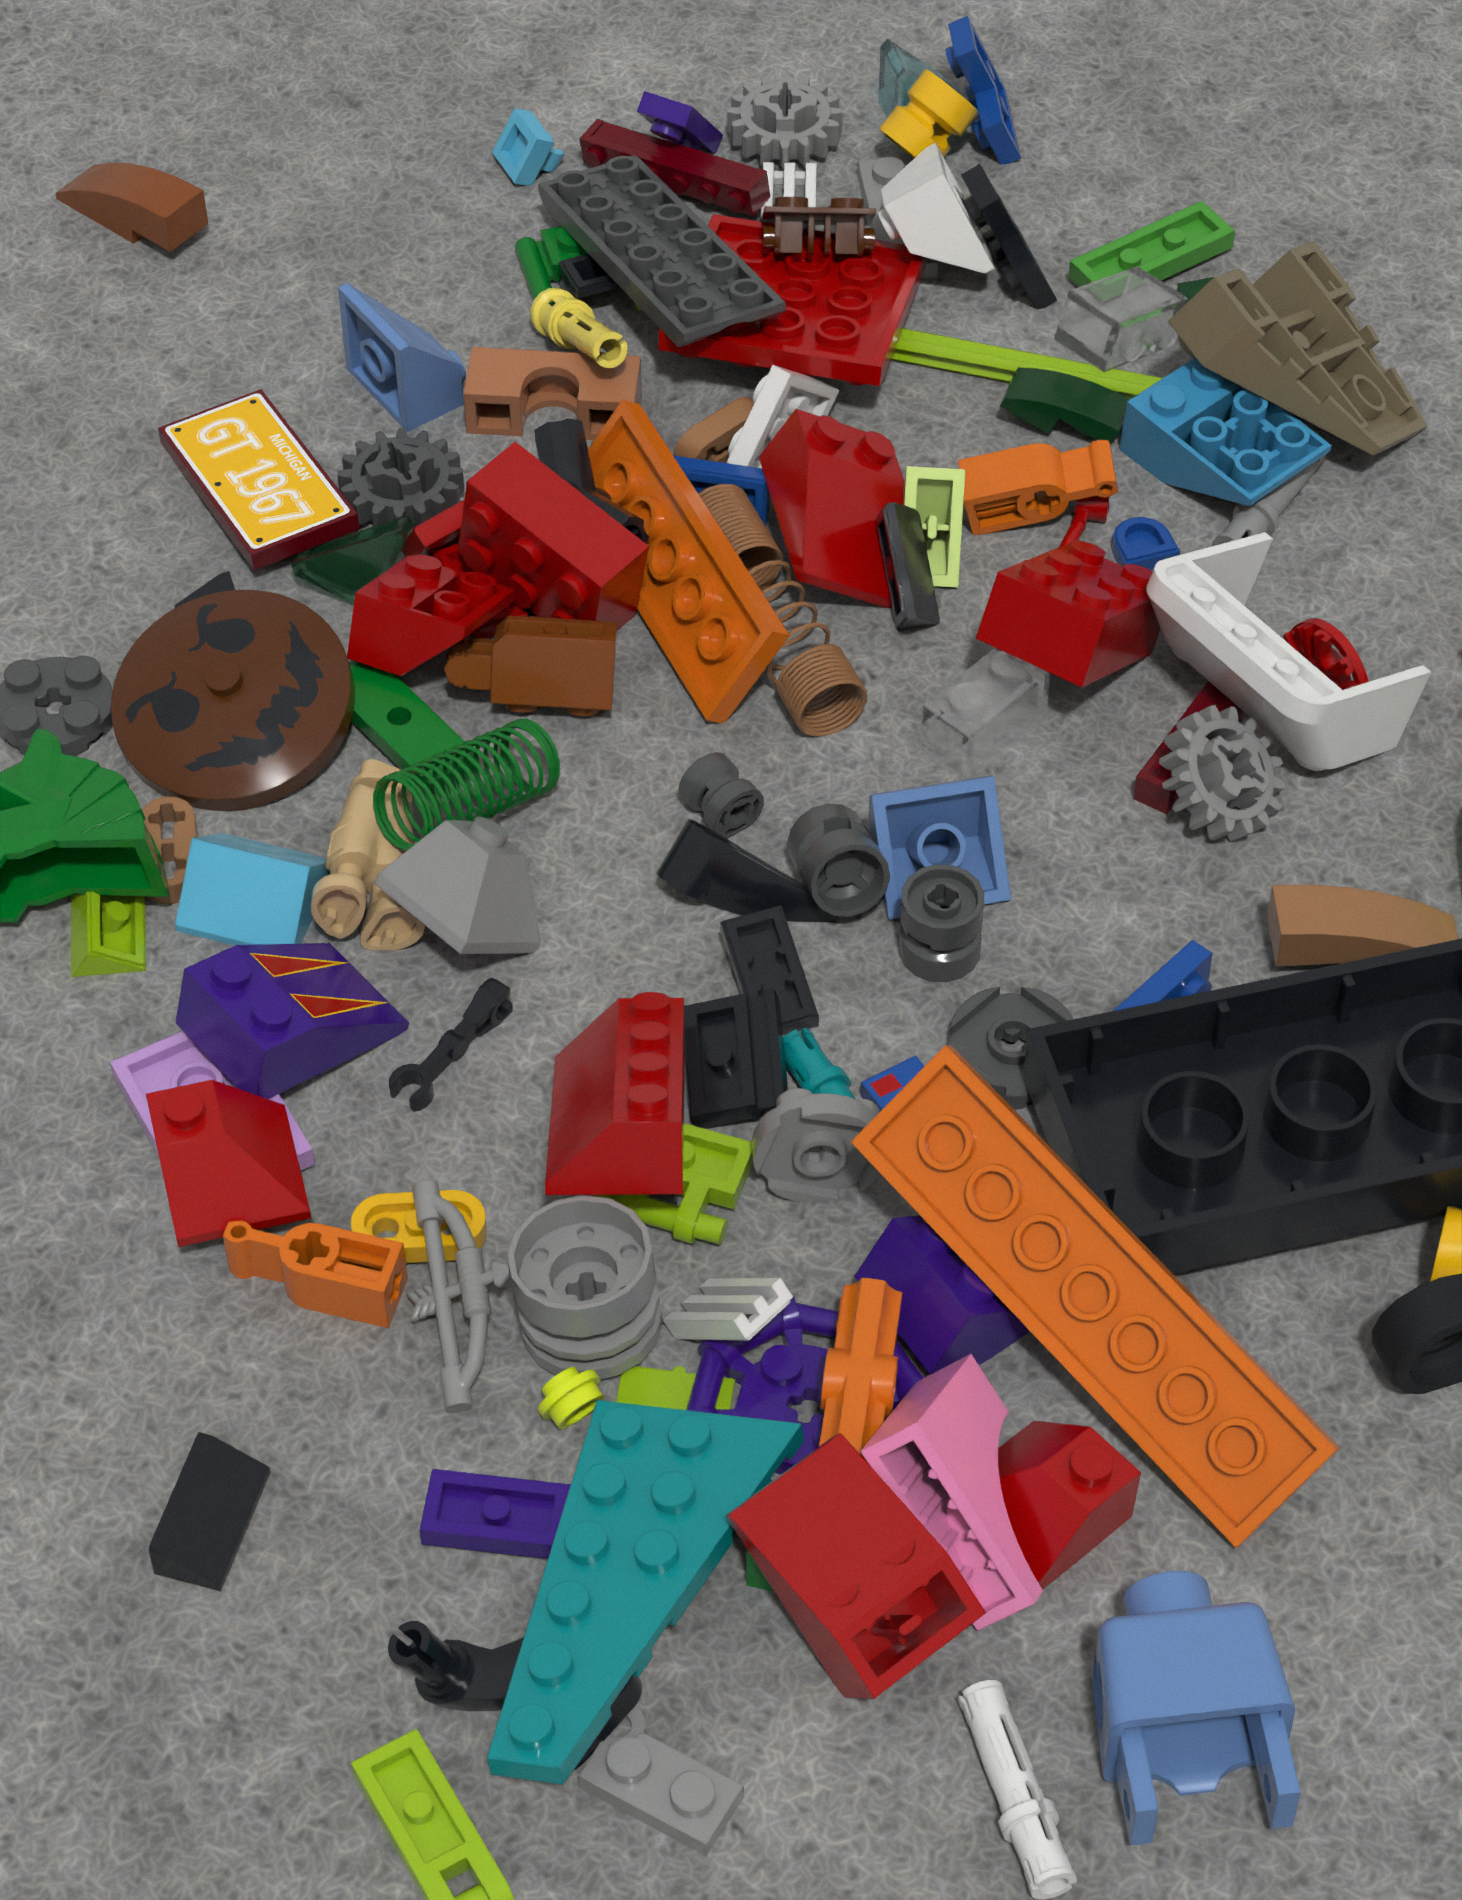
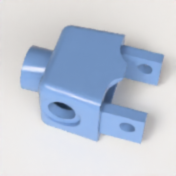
M1167 1571L1153 1574L1137 1581L1126 1590L1123 1596L1126 1615L1106 1619L1098 1631L1096 1656L1092 1672V1690L1103 1778L1109 1783L1117 1782L1130 1846L1153 1842L1158 1805L1152 1779L1171 1786L1180 1796L1215 1792L1220 1780L1230 1771L1248 1766L1257 1767L1270 1829L1293 1827L1301 1795L1289 1744L1296 1710L1263 1609L1252 1602L1212 1605L1207 1580L1197 1573Z

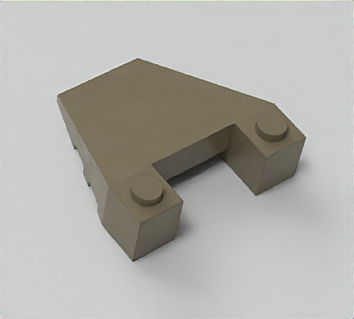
M1314 241L1289 250L1254 284L1249 281L1240 268L1214 277L1168 320L1177 332L1178 341L1183 350L1191 357L1198 359L1203 367L1371 455L1380 453L1405 441L1428 427L1396 369L1389 368L1386 372L1372 349L1380 342L1377 335L1369 325H1366L1363 329L1360 328L1349 308V305L1356 300L1348 284Z

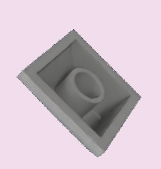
M475 817L474 821L445 820L379 872L374 882L376 886L460 954L533 953L541 943L526 855L507 841L509 834L502 826L487 818Z

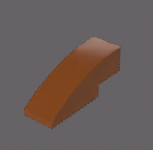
M132 163L93 165L56 192L57 200L134 244L142 237H145L169 252H172L208 224L204 190L176 176Z

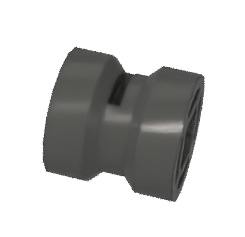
M710 753L699 758L687 769L679 784V795L692 810L704 812V822L707 826L725 838H730L750 827L758 818L764 806V796L749 780L739 779V770L723 753Z

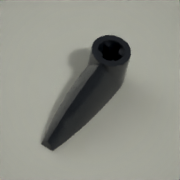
M691 819L686 821L656 872L662 880L686 895L742 916L782 905L787 921L836 922L839 917L821 910L807 887L717 832Z

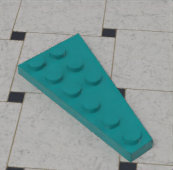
M597 1400L487 1756L491 1775L564 1785L612 1716L610 1706L631 1676L639 1677L653 1657L651 1648L668 1624L676 1625L732 1545L734 1528L725 1515L771 1482L770 1478L785 1457L793 1458L804 1442L801 1423Z

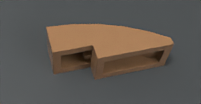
M1313 884L1272 885L1267 921L1276 967L1318 964L1337 965L1458 939L1453 915L1406 898L1351 887Z

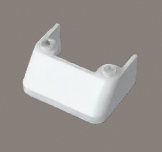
M1266 532L1170 557L1156 563L1146 590L1164 638L1172 648L1173 653L1178 658L1188 662L1249 717L1256 719V723L1286 748L1301 766L1313 771L1335 769L1390 751L1397 746L1431 671L1424 665L1344 690L1338 687L1245 607L1273 541V538Z

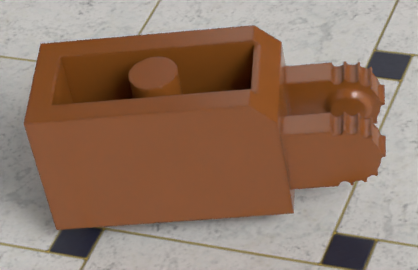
M508 616L496 626L494 639L472 638L467 640L465 638L451 646L449 653L446 655L448 661L444 665L443 671L446 672L448 683L451 682L454 685L453 687L459 686L462 688L466 686L467 689L491 690L490 703L504 704V707L510 711L533 712L537 711L540 706L563 707L567 713L572 715H595L600 710H612L617 622Z

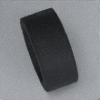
M1462 1274L1440 1277L1414 1288L1392 1303L1375 1323L1372 1329V1344L1393 1384L1401 1391L1425 1394L1462 1382Z

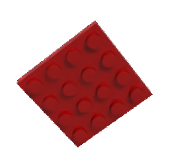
M713 214L708 226L786 302V311L780 316L764 321L740 322L730 325L703 340L682 347H677L659 329L658 350L678 353L686 358L703 357L733 362L741 367L758 366L771 368L772 365L806 376L813 375L843 380L851 385L861 386L868 384L881 386L924 273L926 257L909 253L905 244L875 240L874 251H863V256L835 255V233H831L830 255L827 256L824 255L823 251L824 232L814 230L813 255H807V229L804 228L802 231V254L776 255L774 254V249H763V226H774L773 223Z

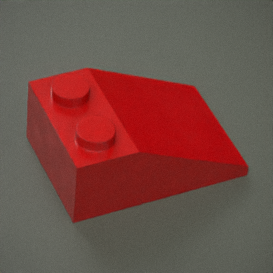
M795 409L760 454L759 460L796 580L882 607L892 608L875 519L886 503L895 502L903 505L904 478L891 440L875 431L866 432L841 424L834 418L826 415L817 416Z

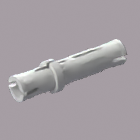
M985 1680L972 1684L962 1691L963 1696L958 1697V1703L971 1729L985 1772L999 1803L1002 1815L998 1823L1004 1840L1013 1843L1033 1898L1044 1900L1062 1895L1072 1888L1071 1884L1077 1882V1877L1058 1836L1059 1833L1056 1826L1060 1819L1054 1802L1044 1797L1042 1789L1038 1784L1022 1737L1010 1712L1002 1683L997 1680Z

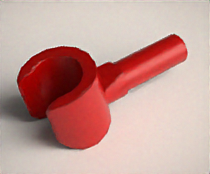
M1092 496L1076 500L1075 514L1059 547L1072 543V541H1078L1086 529L1087 520L1106 523L1110 497Z

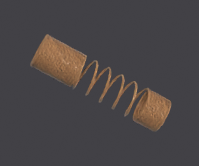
M718 484L702 490L698 495L763 595L782 586L773 595L767 597V601H772L785 591L788 585L796 587L800 592L798 602L790 603L775 611L778 616L781 612L793 608L785 616L779 618L780 621L783 622L797 612L800 606L809 608L813 613L811 623L803 624L788 632L789 637H791L794 633L805 629L797 637L786 641L782 647L801 640L811 631L812 627L820 628L826 634L823 645H816L794 657L786 666L774 665L771 661L767 666L768 678L773 685L777 686V693L802 733L809 736H828L851 725L862 713L867 703L866 688L840 646L828 644L831 631L827 625L816 623L818 610L814 604L804 601L805 589L802 584L791 581L793 572L791 566L783 561V553L744 490L734 484ZM783 566L787 571V580L771 585L778 577ZM772 669L782 670L778 680L773 675Z

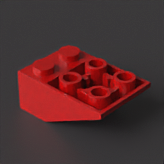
M841 1433L834 1435L725 1515L839 1692L845 1698L875 1699L986 1614L947 1551Z

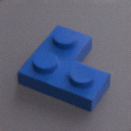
M968 16L949 23L953 46L945 49L946 56L955 77L958 79L965 76L969 83L965 86L969 102L979 111V117L974 119L972 124L982 149L985 150L991 147L1000 164H1009L1021 159L1006 88Z

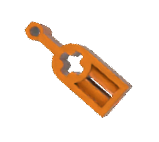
M1096 440L1087 447L1059 452L1052 445L1036 443L958 460L959 469H965L964 505L973 535L988 534L1048 521L1062 514L1067 508L1069 501L1092 496L1106 498L1119 492L1111 446L1108 440Z
M245 1221L228 1222L223 1234L229 1272L240 1279L257 1276L284 1283L288 1298L297 1306L389 1328L408 1280L404 1243L319 1223H305L295 1226L286 1232L284 1236L252 1229Z

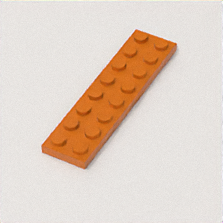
M945 1045L851 1141L859 1152L1235 1548L1243 1544L1341 1449L953 1046Z

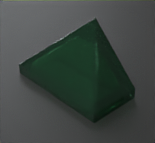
M410 515L338 537L298 553L291 567L295 576L354 605L355 592L394 566L414 527Z

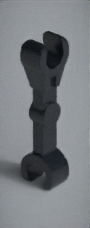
M489 978L475 993L473 1000L463 1015V1020L454 1029H450L443 1034L438 1046L420 1065L406 1064L392 1072L389 1078L391 1097L394 1099L405 1086L417 1084L421 1087L411 1095L409 1099L410 1109L416 1112L426 1108L434 1097L432 1082L452 1061L459 1060L465 1054L469 1043L477 1035L482 1036L499 1026L512 1013L513 1004L510 1000L506 999L511 993L510 988L497 979Z

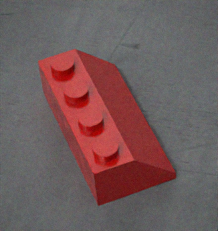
M644 992L635 995L633 998H618L555 1056L545 1195L683 1194L684 998H669L667 995L658 992Z

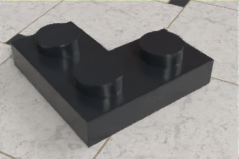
M981 164L961 174L971 193L969 197L962 201L978 229L987 224L990 226L991 229L984 232L983 236L998 262L1008 258L1010 264L1001 269L1016 296L1019 297L1027 292L1037 310L1057 301L1022 233Z

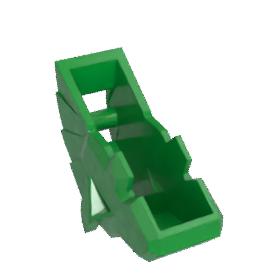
M36 729L23 760L0 772V922L17 923L28 906H43L74 893L85 895L87 891L111 896L169 897L167 878L162 866L164 862L153 837L147 830L144 820H146L135 794L129 788L126 778L116 771L100 767L98 762L65 755L56 735L47 729Z

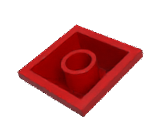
M215 1080L146 1093L178 1247L223 1238L227 1224L231 1221H245L252 1229L260 1230L311 1219L309 1203L285 1105Z
M1033 1421L998 1448L1000 1484L1008 1517L1021 1551L1042 1590L1130 1519L1133 1514L1141 1472L1090 1426Z

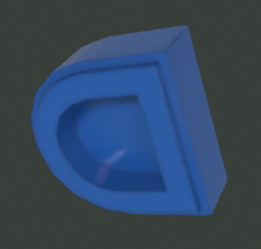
M1134 517L1122 521L1115 528L1112 539V552L1117 564L1121 566L1134 564L1153 570L1158 561L1180 555V550L1169 530L1155 519Z

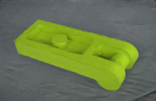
M417 1728L350 1762L355 1781L424 1900H515L506 1879ZM469 1871L476 1885L454 1897L446 1882Z

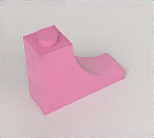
M969 1354L917 1381L863 1447L861 1453L874 1471L953 1560L986 1614L973 1623L976 1630L979 1631L1035 1604L1043 1590L1033 1575L1017 1542L1001 1490L998 1468V1443L1003 1422L1009 1411L973 1355Z

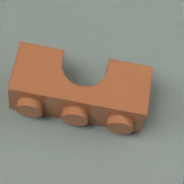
M472 347L463 393L466 433L523 436L525 422L533 412L544 407L556 406L574 412L578 416V420L583 422L586 440H595L622 399L641 405V356L626 355L625 360L620 365L614 368H604L584 353Z

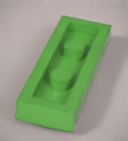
M1200 201L1070 260L1069 278L1100 308H1103L1233 248L1235 230L1207 204Z

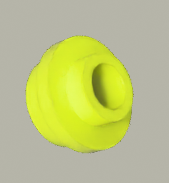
M576 1367L563 1370L542 1387L541 1391L545 1398L539 1404L538 1412L544 1420L552 1419L560 1430L570 1427L594 1411L597 1400L604 1401L605 1396L598 1388L601 1378L594 1369L579 1373Z

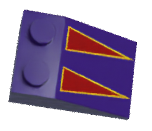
M330 943L235 945L185 968L175 1022L238 1089L266 1099H270L397 1037L406 1031L409 1026V1022Z

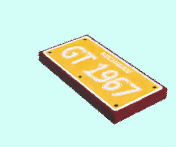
M262 389L158 428L162 446L253 570L260 569L360 529L357 512Z

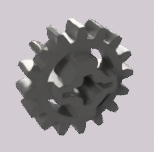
M399 428L396 437L387 438L381 431L375 432L376 443L370 445L359 440L355 443L356 455L344 454L342 457L343 470L338 471L337 474L339 490L357 512L359 525L369 520L373 521L374 533L380 534L387 526H395L397 536H404L407 526L415 525L416 527L445 511L447 508L460 502V493L465 492L463 468L460 466L459 453H448V443L444 438L432 444L429 443L428 431L425 430L418 433L415 438L407 437L405 428Z

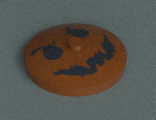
M222 591L193 599L176 607L155 621L136 640L123 659L113 685L111 697L112 724L116 739L135 774L154 791L163 796L183 799L194 808L211 811L246 810L274 802L291 794L314 778L329 763L341 746L349 729L355 704V685L348 658L338 636L331 626L311 608L297 600L268 591Z

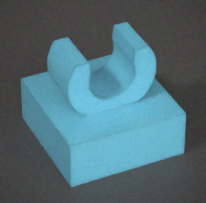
M514 108L492 151L515 184L526 186L534 183L540 169L547 172L555 171L565 154L560 149L552 148L554 144L553 137L547 133L532 111Z

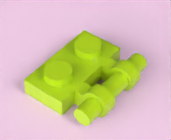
M684 1123L683 1194H679L684 1197L680 1206L648 1198L649 1194L595 1195L594 1197L610 1198L632 1209L644 1224L673 1232V1239L694 1244L696 1239L721 1245L726 1235L728 1220L705 1214L709 1203L735 1209L753 1165L752 1142Z

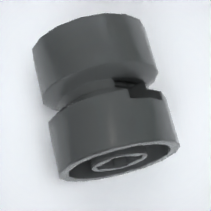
M827 803L811 808L797 819L790 829L787 841L789 857L821 910L833 916L851 917L864 913L876 905L887 891L890 880L889 866L857 813L844 805Z
M935 864L924 867L909 876L902 888L899 956L905 968L916 977L930 982L954 981L963 978L974 970L980 959L984 891L978 879L967 870L953 865Z

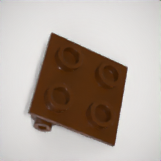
M777 197L773 206L764 207L761 222L774 224V226H763V249H774V254L776 255L802 254L803 225H807V255H813L814 225H824L823 251L824 255L829 256L831 225H835V255L863 256V251H874L875 228H864V226H870L876 215V208H864V199L833 198L828 207H808V198Z

